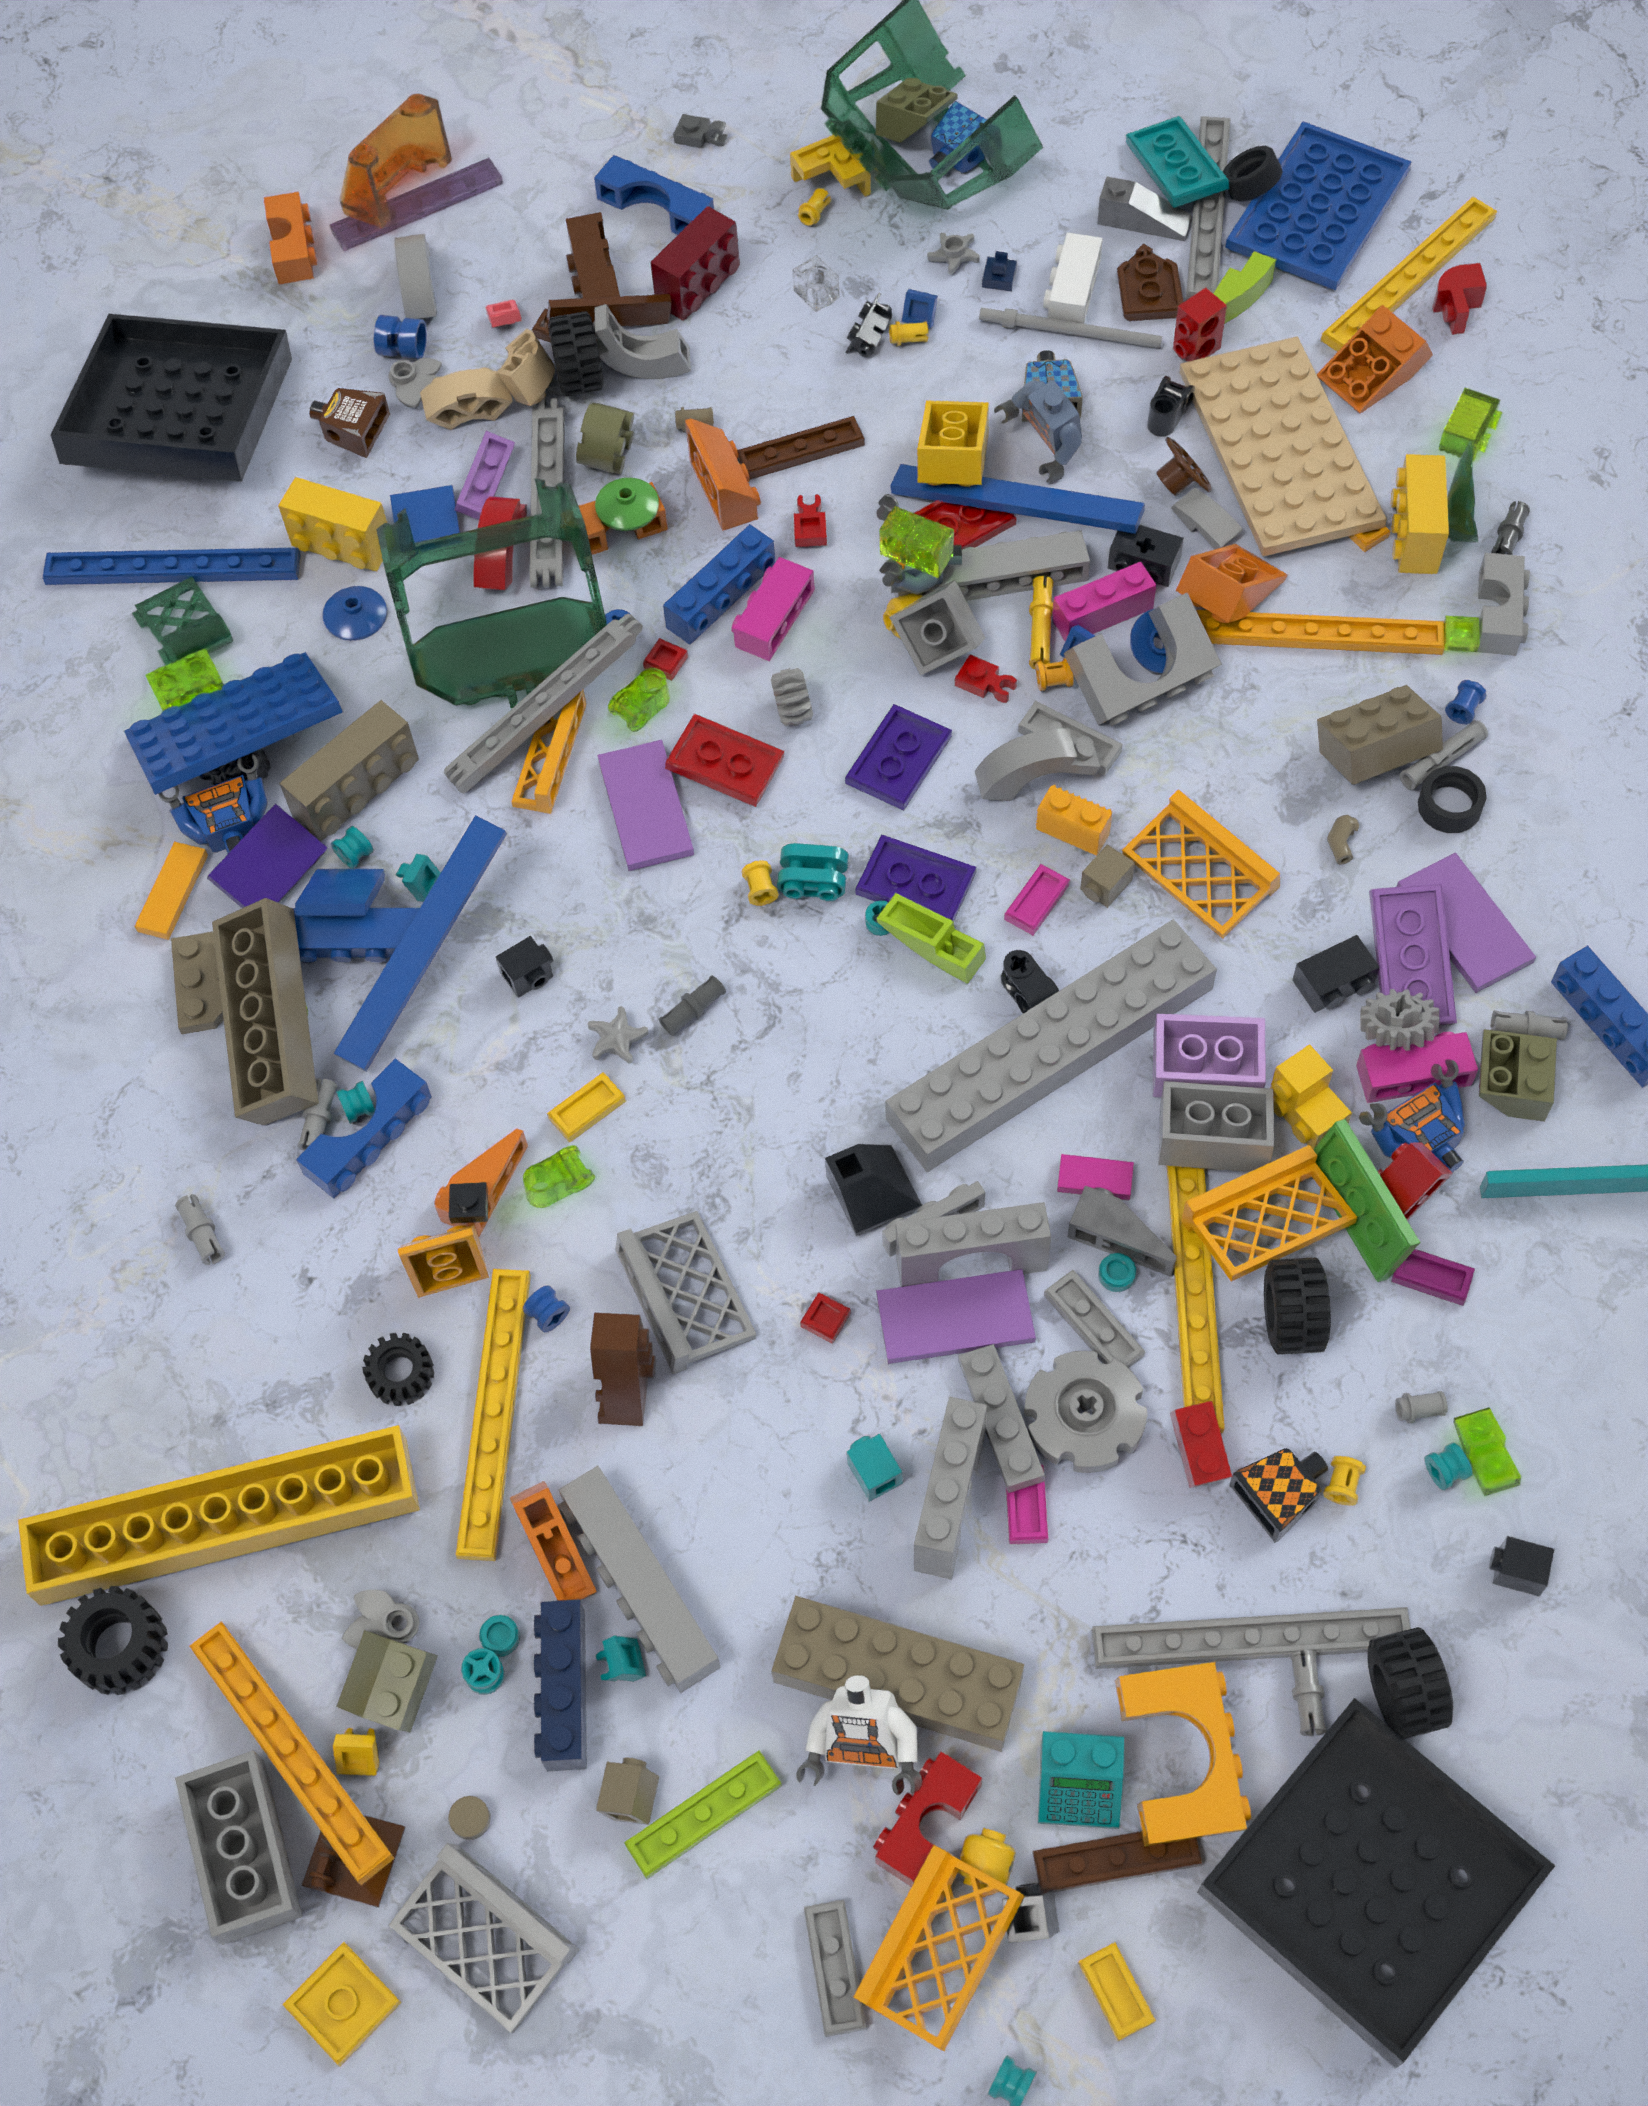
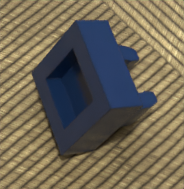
M996 251L995 257H987L982 277V288L1012 292L1017 271V260L1008 259V253Z

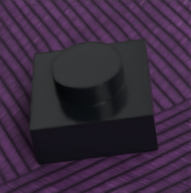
M486 1182L450 1184L449 1220L451 1224L488 1222V1186Z

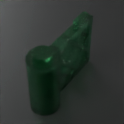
M193 577L136 604V611L132 612L140 628L142 629L147 626L160 645L161 649L157 650V653L166 668L172 666L175 671L234 642L223 618L214 610ZM190 590L193 591L190 601L178 600L180 595ZM156 607H164L161 615L147 613ZM173 608L185 609L181 618L170 617ZM194 611L208 613L199 619H190ZM165 625L177 626L175 631L165 636L161 635Z

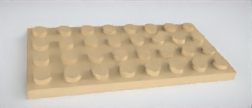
M1298 336L1180 363L1179 373L1185 386L1188 387L1190 384L1195 386L1192 402L1263 557L1385 527L1386 516Z

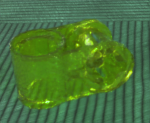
M656 668L642 671L625 688L616 692L609 701L608 711L612 715L621 717L632 732L639 731L652 717L669 704L670 694L666 675L663 671Z
M577 1146L564 1147L554 1155L531 1165L525 1170L523 1185L527 1201L536 1208L549 1207L553 1203L573 1193L580 1192L592 1184L595 1180V1175L591 1169L585 1167L579 1157L581 1152ZM540 1182L548 1184V1186H546L543 1189L532 1188L535 1184Z

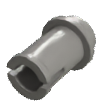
M1442 1391L1416 1396L1403 1393L1402 1397L1396 1398L1395 1401L1398 1419L1400 1421L1406 1420L1407 1423H1414L1417 1418L1446 1416L1448 1411L1447 1400Z

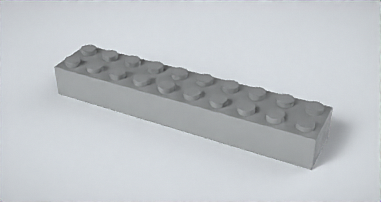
M1172 919L885 1101L886 1120L925 1171L929 1172L1155 1026L1157 1014H1175L1211 991L1214 986L1217 968L1178 923Z

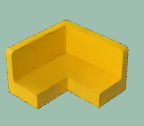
M842 131L790 152L791 178L794 182L805 181L831 170L844 189L856 184L864 196L871 194L870 168Z

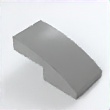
M1196 488L1192 489L1171 507L1191 532L1197 528L1213 549L1223 547L1243 530L1218 503Z

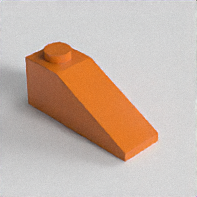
M516 1128L450 1178L446 1187L442 1186L439 1189L434 1204L441 1222L453 1227L458 1225H474L478 1237H480L487 1222L451 1224L449 1220L450 1184L486 1182L488 1186L489 1220L528 1147L523 1130Z
M545 1481L510 1497L509 1499L557 1601L582 1600L596 1593L594 1584Z

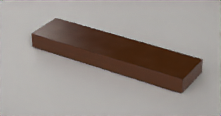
M670 294L555 299L548 301L547 325L551 317L584 311L588 312L593 323L595 322V308L605 304L621 326L668 324L671 309Z
M851 416L737 450L739 464H745L749 479L751 480L865 446V438L855 416Z
M1142 1831L1032 1852L1037 1880L1040 1883L1041 1890L1053 1889L1054 1892L1202 1865L1197 1838L1144 1846Z

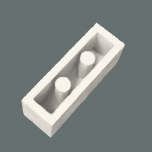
M1067 232L1064 245L1058 244L1055 263L1059 264L1058 267H1052L1049 281L1052 290L1046 289L1043 308L1048 309V318L1085 323L1101 261L1103 238Z

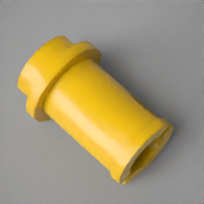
M817 188L810 199L800 205L798 218L803 224L810 226L819 222L820 214L831 202V196L825 199L829 194L825 189Z
M896 321L895 324L889 325L891 344L896 343V346H901V343L928 342V335L926 336L928 334L927 322L900 324L899 321Z

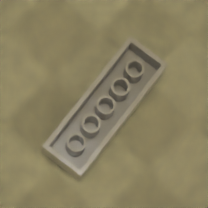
M264 898L212 922L235 1118L263 1126L319 1104L294 909Z
M795 1595L771 1672L774 1683L829 1700H833L837 1688L845 1687L847 1679L857 1675L865 1676L869 1680L870 1689L885 1690L894 1694L897 1706L904 1711L915 1726L1002 1752L1023 1678L1025 1664Z

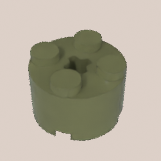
M590 403L581 425L580 432L583 434L581 443L578 442L576 462L603 471L622 474L625 464V456H622L624 448L628 450L631 448L634 431H631L634 413L600 403Z

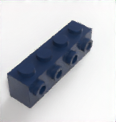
M580 1599L541 1602V1614L534 1615L535 1639H541V1653L534 1654L535 1678H541V1693L534 1694L535 1718H541V1733H535L534 1735L535 1758H541V1762L547 1772L587 1769L585 1610Z

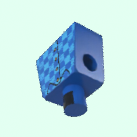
M955 101L931 134L934 156L929 160L930 166L937 173H942L949 165L962 173L968 172L1000 148L998 126Z

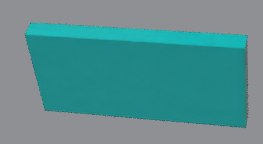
M1181 116L1126 134V144L1173 208L1229 189L1228 178Z

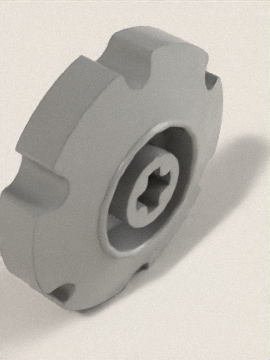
M1074 1351L1054 1358V1371L1045 1372L1039 1370L1028 1387L1024 1414L1035 1419V1422L1029 1424L1028 1433L1038 1451L1056 1465L1063 1459L1070 1460L1074 1465L1073 1470L1080 1473L1100 1472L1113 1468L1118 1464L1119 1456L1117 1452L1126 1451L1133 1453L1143 1436L1147 1420V1408L1136 1403L1137 1400L1141 1399L1143 1388L1137 1377L1117 1359H1112L1108 1364L1101 1363L1097 1358L1098 1353L1094 1351ZM1079 1408H1081L1084 1411H1087L1089 1409L1093 1410L1092 1415H1090L1088 1412H1083L1082 1414H1080Z

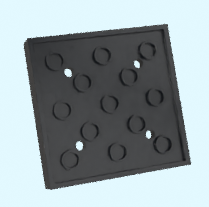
M109 313L50 434L59 464L242 482L292 361L286 330Z
M1354 1698L1203 1881L1197 1893L1396 2069L1410 2056L1555 1865ZM1355 1786H1364L1368 1790V1797H1358L1354 1791ZM1456 1869L1466 1872L1468 1877L1466 1883H1460L1455 1879L1454 1871ZM1280 1879H1289L1293 1884V1890L1291 1892L1282 1891L1278 1884ZM1380 1965H1387L1391 1968L1393 1972L1392 1979L1385 1980L1379 1975L1378 1969Z

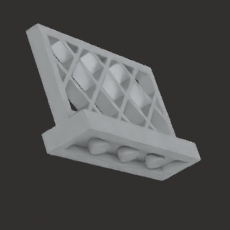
M698 1211L635 1233L632 1232V1229L617 1233L616 1253L672 1374L686 1370L689 1363L756 1338V1332ZM693 1224L698 1234L695 1244L675 1237L678 1229ZM655 1238L665 1242L666 1245L661 1256H657L647 1252L642 1242ZM671 1245L691 1252L685 1266L665 1259ZM695 1254L710 1260L713 1267L709 1275L689 1268ZM661 1267L681 1274L675 1288L660 1282L657 1275ZM715 1272L719 1279L714 1278ZM685 1276L705 1283L699 1297L680 1290ZM710 1285L725 1291L727 1300L724 1307L704 1299ZM666 1293L671 1295L669 1300L667 1298ZM676 1297L695 1304L690 1319L674 1313L672 1305ZM730 1304H731L733 1310L728 1309V1307H729ZM700 1307L720 1314L714 1328L694 1321ZM726 1316L740 1322L744 1332L732 1336L719 1331V1328ZM681 1325L686 1326L684 1332L681 1328ZM690 1329L711 1336L707 1345L692 1350L687 1340Z
M446 1843L437 1855L439 1860L389 1923V1926L510 2033H514L564 1965L570 1963L580 1949L459 1845ZM444 1871L454 1880L455 1898L435 1901L434 1883ZM462 1887L472 1896L463 1897ZM427 1893V1902L419 1903ZM479 1901L485 1907L486 1925L465 1928L463 1903ZM456 1904L458 1929L437 1931L435 1906ZM428 1907L429 1933L414 1934L403 1923L414 1909ZM493 1914L498 1919H500L502 1923L493 1924ZM509 1927L515 1932L517 1951L496 1954L494 1929ZM486 1930L488 1955L467 1958L466 1933ZM458 1934L460 1959L445 1961L438 1954L437 1937ZM430 1938V1947L421 1939ZM523 1940L533 1949L524 1950ZM540 1954L551 1964L550 1968L540 1980L526 1981L524 1956ZM517 1957L519 1982L498 1985L496 1959ZM489 1960L490 1986L476 1988L469 1982L468 1963ZM460 1964L461 1974L451 1965ZM536 1985L528 1996L527 1986ZM520 1987L521 2006L513 2017L510 2018L500 2009L498 1990ZM491 1991L492 2001L481 1992Z

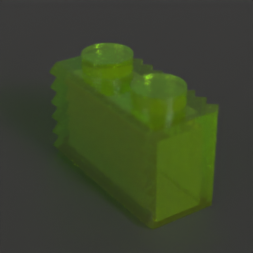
M1465 387L1443 430L1438 449L1441 452L1445 451L1447 454L1451 453L1452 456L1457 455L1458 458L1463 457L1464 460L1469 459L1470 462H1474L1479 451L1485 453L1492 437V434L1488 433L1489 430H1496L1503 415V412L1498 411L1501 399Z

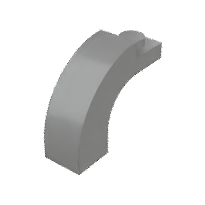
M425 234L396 237L395 254L405 318L420 319L434 317L437 315V308L429 264L430 250Z
M606 304L595 308L593 327L597 339L599 357L612 369L625 375L644 379L670 378L691 372L690 348L678 329L654 336L632 334L621 327Z
M1049 729L1029 733L1001 745L985 757L974 772L982 799L1012 801L1020 789L1035 778L1051 773L1094 775L1100 768V764L1092 739L1072 738L1069 729Z

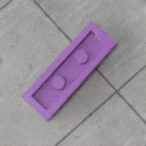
M485 431L457 500L455 511L478 520L480 519L486 499L489 496L495 497L514 449V441Z

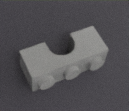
M1495 553L1484 554L1479 570L1478 599L1492 600L1500 606H1483L1477 623L1476 652L1516 656L1520 643H1526L1528 623H1523V616H1526L1528 612L1529 597L1524 596V590L1528 588L1530 571L1524 570L1525 556Z

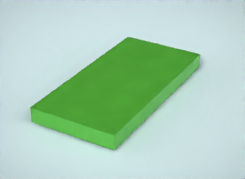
M1346 1119L1340 1120L1333 1124L1314 1148L1315 1153L1318 1155L1316 1164L1357 1216L1356 1223L1345 1229L1377 1282L1389 1279L1421 1242ZM1333 1208L1338 1217L1341 1218L1342 1216L1337 1209Z

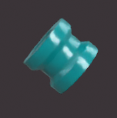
M350 826L346 830L343 838L335 839L330 844L338 858L351 869H354L359 864L361 857L369 856L374 851L366 836L354 826Z
M363 1081L356 1083L355 1087L348 1091L345 1089L336 1091L350 1124L356 1122L359 1116L364 1114L371 1116L374 1114L375 1108Z
M1455 1442L1446 1445L1443 1452L1439 1454L1432 1452L1424 1458L1430 1477L1441 1490L1445 1491L1451 1488L1453 1482L1458 1479L1466 1480L1473 1475L1472 1467L1466 1454Z
M486 1648L475 1649L467 1654L462 1662L461 1673L463 1679L473 1692L480 1695H488L501 1687L505 1671L498 1656L493 1651Z
M1006 2055L987 2095L994 2099L1001 2097L1009 2102V2106H1021L1037 2072L1031 2068L1022 2069L1015 2064V2060Z

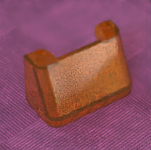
M420 93L410 95L407 100L349 153L339 198L341 209L345 215L383 228L391 220L385 195L412 169L424 173L427 170L426 165L438 163L439 167L444 169L452 161L438 99Z

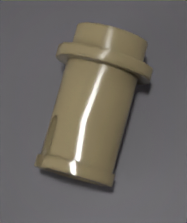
M681 407V410H675L676 430L682 429L683 432H686L685 420L690 418L714 426L712 407L684 410V407Z

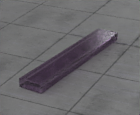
M488 157L329 225L331 233L342 250L346 251L503 184L502 176Z

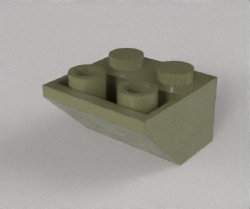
M907 78L876 101V135L901 143L956 101L958 94L948 91L942 86L922 83L917 78Z
M1484 1029L1482 1032L1479 1097L1508 1117L1545 1122L1554 1104L1557 1038Z

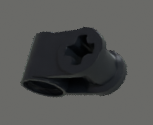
M1167 375L1163 377L1157 392L1150 402L1147 428L1150 433L1163 437L1170 435L1174 431L1181 417L1191 405L1195 391L1194 385L1190 384L1187 387L1171 381V377Z
M1014 950L1005 956L1001 973V984L1017 1003L1022 1013L1027 1012L1059 991L1054 981L1044 973L1028 952Z

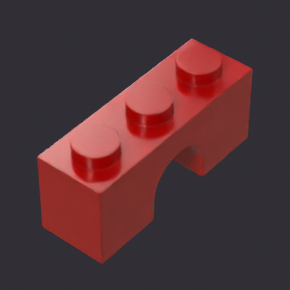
M942 1751L935 1761L931 1758L927 1759L919 1772L922 1777V1786L914 1795H911L909 1792L905 1794L895 1811V1814L900 1816L892 1830L887 1827L883 1829L873 1846V1849L878 1851L875 1855L876 1864L910 1887H912L933 1847V1844L921 1834L919 1826L922 1819L931 1812L944 1811L961 1820L982 1786V1777Z

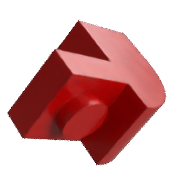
M1481 263L1454 266L1446 270L1438 281L1432 306L1433 313L1443 312L1444 322L1449 323L1452 335L1465 332L1470 313L1469 309L1482 307L1487 283Z

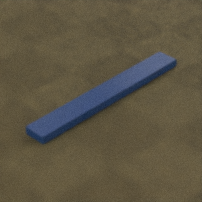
M900 464L890 485L891 494L938 500L946 503L1135 534L1145 512L1143 502L987 477L982 478V485L964 487L959 484H941L933 486L927 483H918L917 466Z
M299 547L46 553L42 579L45 585L298 580L301 553Z
M477 815L474 816L334 1052L337 1057L367 1072L506 837L507 833L504 829Z

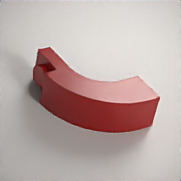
M489 496L486 499L481 511L476 534L473 587L506 590L512 583L515 535L518 526L527 517V504H520V499Z

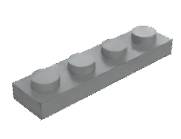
M994 1344L958 1355L959 1364L973 1401L987 1405L985 1433L1008 1493L1045 1482L1044 1471Z

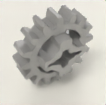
M1390 989L1387 996L1378 992L1376 993V1000L1367 998L1366 1006H1361L1360 1030L1366 1032L1367 1040L1376 1038V1046L1378 1047L1386 1043L1390 1045V1050L1403 1046L1408 1051L1411 1044L1421 1048L1424 1047V1040L1433 1041L1434 1033L1439 1032V1008L1434 1007L1432 999L1423 1001L1422 993L1411 996L1407 989L1403 992H1398V994L1394 989Z

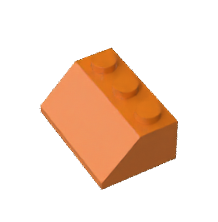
M691 418L685 420L689 460L722 531L757 520V506L761 505L760 496L756 487H750L748 483L750 479L745 464H739L737 460L738 452L734 441H728L723 429Z

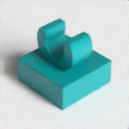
M416 854L411 864L402 863L396 876L403 878L402 883L417 901L424 902L441 872L427 855Z
M614 1635L602 1641L604 1650L598 1652L595 1657L597 1661H607L609 1671L600 1675L601 1680L635 1682L646 1677L637 1638Z

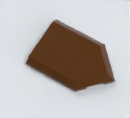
M1143 243L1136 250V254L1128 261H1124L1117 268L1123 318L1128 321L1177 318L1178 306L1183 303L1178 265L1168 258L1164 260L1153 253L1152 248Z

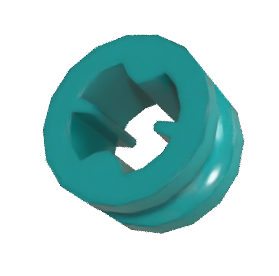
M875 901L866 908V928L874 935L884 936L890 933L878 922H875V915L882 912L888 904L887 901Z

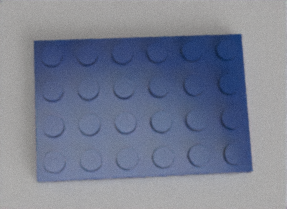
M1302 121L1278 159L1283 170L1280 180L1268 192L1251 200L1226 239L1225 248L1250 257L1255 251L1276 259V268L1336 291L1409 173L1412 161Z
M304 652L302 654L289 655L284 658L283 662L272 667L259 668L251 676L242 680L229 681L221 689L210 694H199L191 702L180 707H169L161 715L150 720H139L133 723L129 729L124 730V733L156 795L343 713L339 701L309 656Z

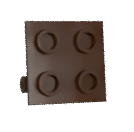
M364 1815L390 1853L396 1858L406 1827ZM320 1831L301 1886L379 1908L395 1859L361 1886Z

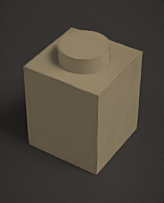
M1107 844L1082 871L1080 890L1091 901L1099 902L1108 908L1133 880L1135 862Z
M623 1758L622 1763L607 1762L596 1811L614 1821L649 1825L660 1776L647 1769V1763L639 1759Z

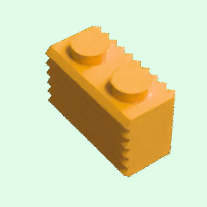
M1056 785L1050 786L1038 806L1036 817L1037 830L1096 856L1099 854L1110 835L1111 809L1106 810L1105 806L1100 807L1099 804H1093V801L1087 802L1086 798L1081 799L1080 795L1069 794L1068 790L1063 791L1062 788H1056Z

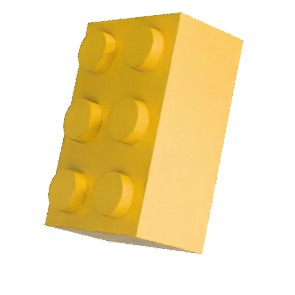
M926 400L917 447L918 483H927L933 486L959 484L964 487L982 485L989 437V402Z
M1406 454L1403 467H1398L1396 471L1397 488H1392L1390 505L1391 508H1396V514L1392 516L1391 532L1397 534V540L1393 542L1392 558L1398 560V573L1438 574L1449 535L1445 455Z
M295 477L278 505L291 546L299 547L300 551L314 552L330 560L337 559L350 563L359 569L366 568L377 572L393 544L381 502Z

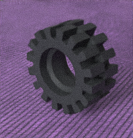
M390 1333L391 1340L385 1341L382 1336L377 1339L380 1344L378 1347L371 1344L368 1348L370 1356H364L363 1362L366 1367H362L363 1374L369 1388L377 1399L380 1397L382 1402L387 1405L392 1401L394 1406H401V1401L405 1400L407 1405L414 1403L412 1397L415 1395L419 1399L425 1395L423 1392L424 1387L428 1390L432 1385L430 1378H434L432 1367L434 1365L425 1345L421 1344L418 1338L414 1337L412 1340L407 1333H402V1338H398L396 1333ZM398 1357L409 1359L413 1367L406 1379L394 1382L385 1377V1368L391 1360Z

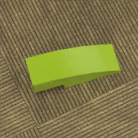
M1254 251L1242 271L1233 268L1228 269L1213 293L1227 305L1225 323L1239 316L1263 295L1273 281L1276 259Z
M897 893L894 894L877 917V922L899 941L933 965L966 984L970 982L986 960L984 943L956 930L954 921Z

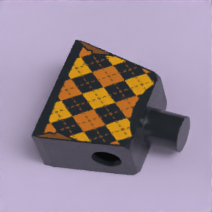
M1284 1448L1234 1472L1229 1486L1274 1543H1276L1317 1502L1322 1490L1315 1480L1328 1471V1466L1324 1459L1315 1451L1299 1461L1289 1448Z

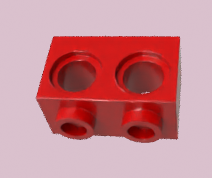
M1206 287L1178 306L1173 350L1180 358L1185 359L1187 362L1209 357L1221 348L1227 305Z

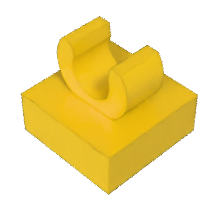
M348 1728L344 1734L335 1735L333 1752L337 1774L377 1775L379 1757L374 1729L369 1728L367 1735H354L353 1728Z

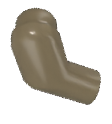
M1342 815L1337 818L1327 836L1329 846L1339 865L1346 864L1353 859L1347 840L1349 836L1355 834L1354 831H1358L1359 822L1356 818L1349 815Z

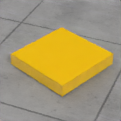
M343 1942L282 2005L331 2059L341 2067L402 2002L348 1944Z

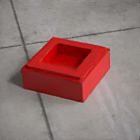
M659 638L643 661L644 669L672 681L687 660L688 651Z
M818 1292L800 1321V1327L833 1344L851 1315V1309Z

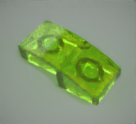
M1490 1407L1455 1417L1453 1423L1458 1438L1483 1495L1487 1496L1519 1486L1522 1477L1505 1447L1506 1437Z

